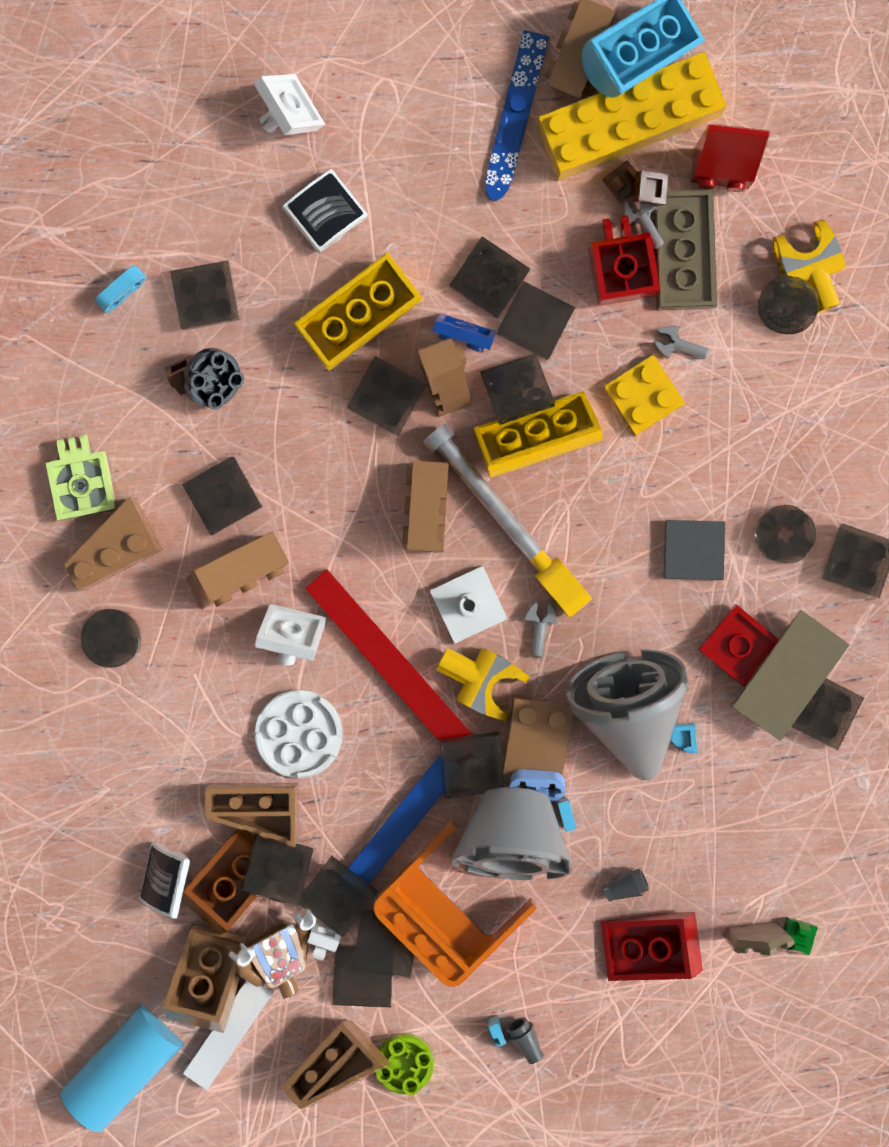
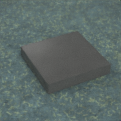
M665 520L664 579L724 580L726 521Z

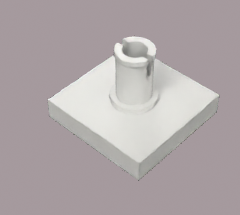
M295 74L261 76L254 83L269 109L259 119L260 124L268 121L262 126L267 132L273 133L277 127H280L284 135L318 131L325 125Z
M483 566L430 590L454 644L508 619Z
M269 604L256 638L255 647L278 652L277 661L286 666L293 665L296 657L314 661L327 617Z

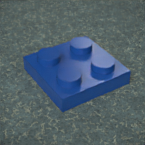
M441 313L435 321L432 332L438 333V338L443 341L453 338L455 343L457 339L466 342L467 348L483 352L484 349L490 350L497 331Z

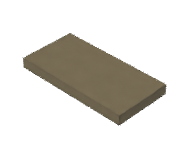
M713 189L667 191L666 204L656 206L657 209L654 210V226L664 241L660 248L655 249L656 268L660 291L657 294V310L716 308L717 282Z
M799 610L731 707L781 741L850 644L804 611Z

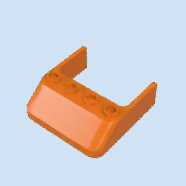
M453 819L397 873L376 898L374 904L376 917L444 985L449 987L462 984L537 909L535 901L530 897L494 934L487 935L419 868V865L457 828V823Z

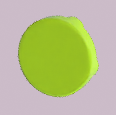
M410 1033L395 1034L381 1044L379 1050L391 1064L376 1072L378 1081L394 1093L407 1095L418 1093L428 1083L433 1073L434 1059L429 1045L422 1038Z

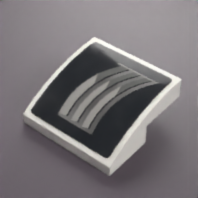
M332 169L302 189L282 207L318 254L339 241L343 234L363 222L368 216Z
M152 842L139 900L149 908L165 916L177 918L190 859L182 852L170 851L162 843Z

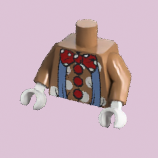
M306 909V915L303 918L299 913L293 915L297 923L296 926L292 922L282 921L237 946L236 950L239 954L236 955L231 951L229 956L235 961L239 976L256 987L262 986L267 989H273L278 986L283 998L296 994L299 989L293 977L306 969L305 960L308 953L310 929L316 924V918L309 909Z

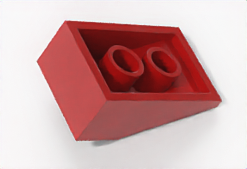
M708 124L694 148L691 183H697L698 187L703 189L725 186L731 192H744L745 189H749L755 181L770 131Z
M695 912L663 913L601 922L608 981L693 979L703 971Z

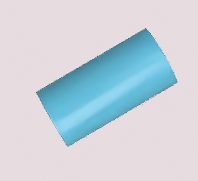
M655 0L589 40L582 50V64L586 76L593 87L604 96L613 98L621 95L702 44L705 39L682 0Z
M142 1004L61 1089V1100L69 1113L80 1124L94 1132H102L185 1043Z

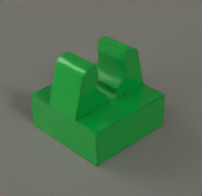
M787 917L784 930L794 939V945L787 949L810 956L818 927Z

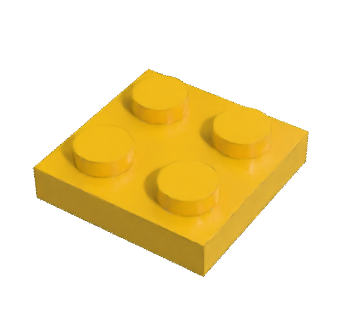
M654 354L603 387L634 436L685 404Z

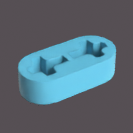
M137 265L132 266L104 289L95 299V303L105 314L113 311L143 285L147 276Z

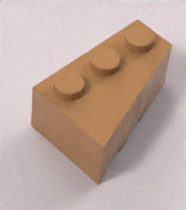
M581 0L580 3L574 1L568 19L572 20L568 32L562 31L556 48L561 50L557 61L551 59L545 73V77L549 78L547 85L577 98L582 97L589 80L582 64L583 47L589 40L610 28L617 13L615 10L591 0Z
M413 461V468L407 467L406 485H411V497H405L404 514L409 515V526H403L402 544H407V550L443 552L449 463Z
M129 497L72 555L64 566L77 591H84L163 551L138 500Z
M272 531L195 569L186 580L203 610L212 604L218 607L232 600L231 595L239 590L244 594L259 586L256 581L264 577L272 580L284 573L282 568L289 564V561Z
M298 783L209 784L205 788V818L296 847L298 843Z
M352 1020L344 1021L332 1031L281 1088L301 1110L311 1107L387 1067L391 1062Z

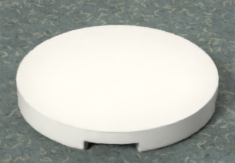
M307 690L287 691L274 697L261 710L255 726V745L261 759L273 771L292 778H308L324 771L338 755L343 740L342 722L334 706L323 696Z

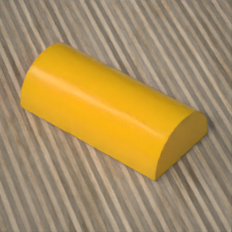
M387 252L296 320L293 325L325 368L330 371L424 299Z
M584 391L473 428L476 442L490 479L603 441L602 428Z

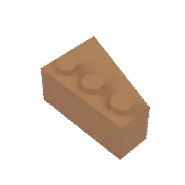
M453 338L418 350L419 364L439 417L471 406L472 402L464 373L466 357L461 344L455 345Z

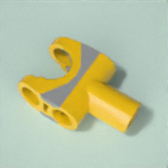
M824 219L814 221L813 223L815 244L810 253L796 251L790 243L788 244L783 234L774 236L772 242L776 265L785 288L790 291L804 285L815 314L840 305L830 275L845 270V259L838 240Z
M447 647L435 670L463 685L456 697L458 702L481 714L502 721H507L510 714L494 702L492 698L493 686L497 681L504 678L514 680L517 678L525 683L530 678L527 673L512 662L482 647L475 661Z

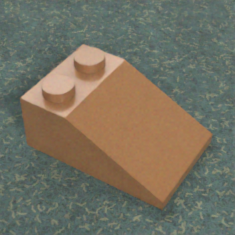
M513 696L501 783L509 784L511 774L521 769L554 771L561 775L563 774L573 717L569 704ZM520 782L519 786L525 787L526 782ZM550 784L549 789H555V784Z
M192 924L162 1007L167 1018L224 1033L240 977L235 961L230 958L229 953L233 951L236 955L239 954L236 947L248 941V938L227 932L219 935L211 928Z

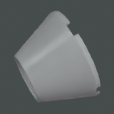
M495 788L484 792L452 854V864L455 867H459V863L466 865V872L501 879L533 880V875L547 874L548 880L570 875L573 867L549 797L544 793L523 788Z

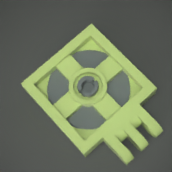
M86 434L80 435L81 447L79 448L75 437L68 438L69 450H66L64 439L57 440L60 460L46 462L57 521L117 510L106 452L91 453Z

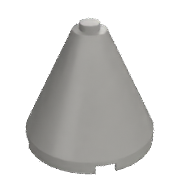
M641 649L642 656L625 658L624 651L601 657L581 668L569 681L571 689L567 692L570 709L634 777L641 780L653 779L661 770L688 687L685 666L680 659L672 654L650 649Z

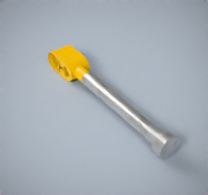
M444 423L430 434L423 443L431 453L437 450L446 462L449 463L451 468L538 570L534 575L535 578L563 612L571 618L592 600L591 596L558 557H555L553 560L550 559L454 444L451 438L455 434Z

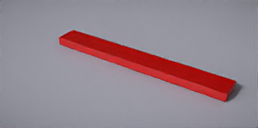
M328 569L305 588L459 765L482 746Z

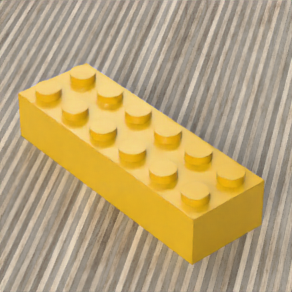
M702 52L660 69L617 97L611 98L598 93L540 116L537 122V129L557 180L560 181L722 116L727 105L706 52Z

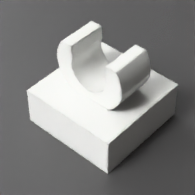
M316 923L308 940V943L316 946L312 957L323 961L327 950L336 952L342 931Z

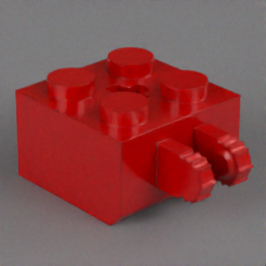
M627 215L620 216V228L623 237L613 239V228L610 219H602L604 240L591 242L588 248L598 306L655 297L660 291L650 233L632 235ZM620 264H625V268H630L627 275H623L618 271Z

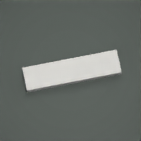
M245 981L235 996L224 1033L212 1030L183 1074L208 1090L272 996L274 990L262 986L256 987Z

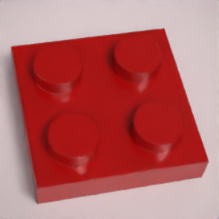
M735 604L698 650L742 687H745L778 641V638L740 606Z

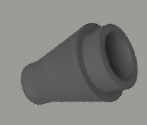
M631 868L611 882L603 885L604 893L609 902L643 896V892L649 890L647 880L641 868L636 870Z
M525 1017L511 1022L506 1028L508 1033L507 1039L527 1059L529 1064L540 1061L544 1053L540 1048L533 1023Z

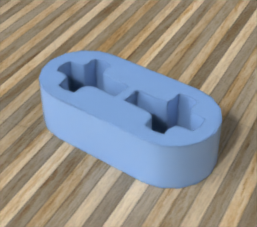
M521 769L511 774L509 788L538 791L546 794L550 802L560 800L564 796L565 779L560 773L554 771ZM520 782H526L525 787H519ZM555 784V789H549V785Z

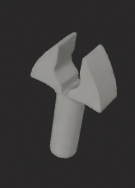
M626 202L625 215L629 218L630 227L635 223L640 224L644 233H650L653 248H660L664 241L650 219L651 212L656 210L657 207L640 203L642 207L640 216L635 214L631 205Z
M679 326L664 327L656 332L668 336L670 341L673 342L668 345L657 341L653 342L656 350L667 359L670 358L671 352L676 350L702 359H706L709 354L708 348L680 339L678 335Z
M536 601L529 608L524 620L531 621L534 625L531 655L535 658H541L544 650L546 627L550 623L557 624V618L550 603H547V614L540 622L536 615L538 606Z

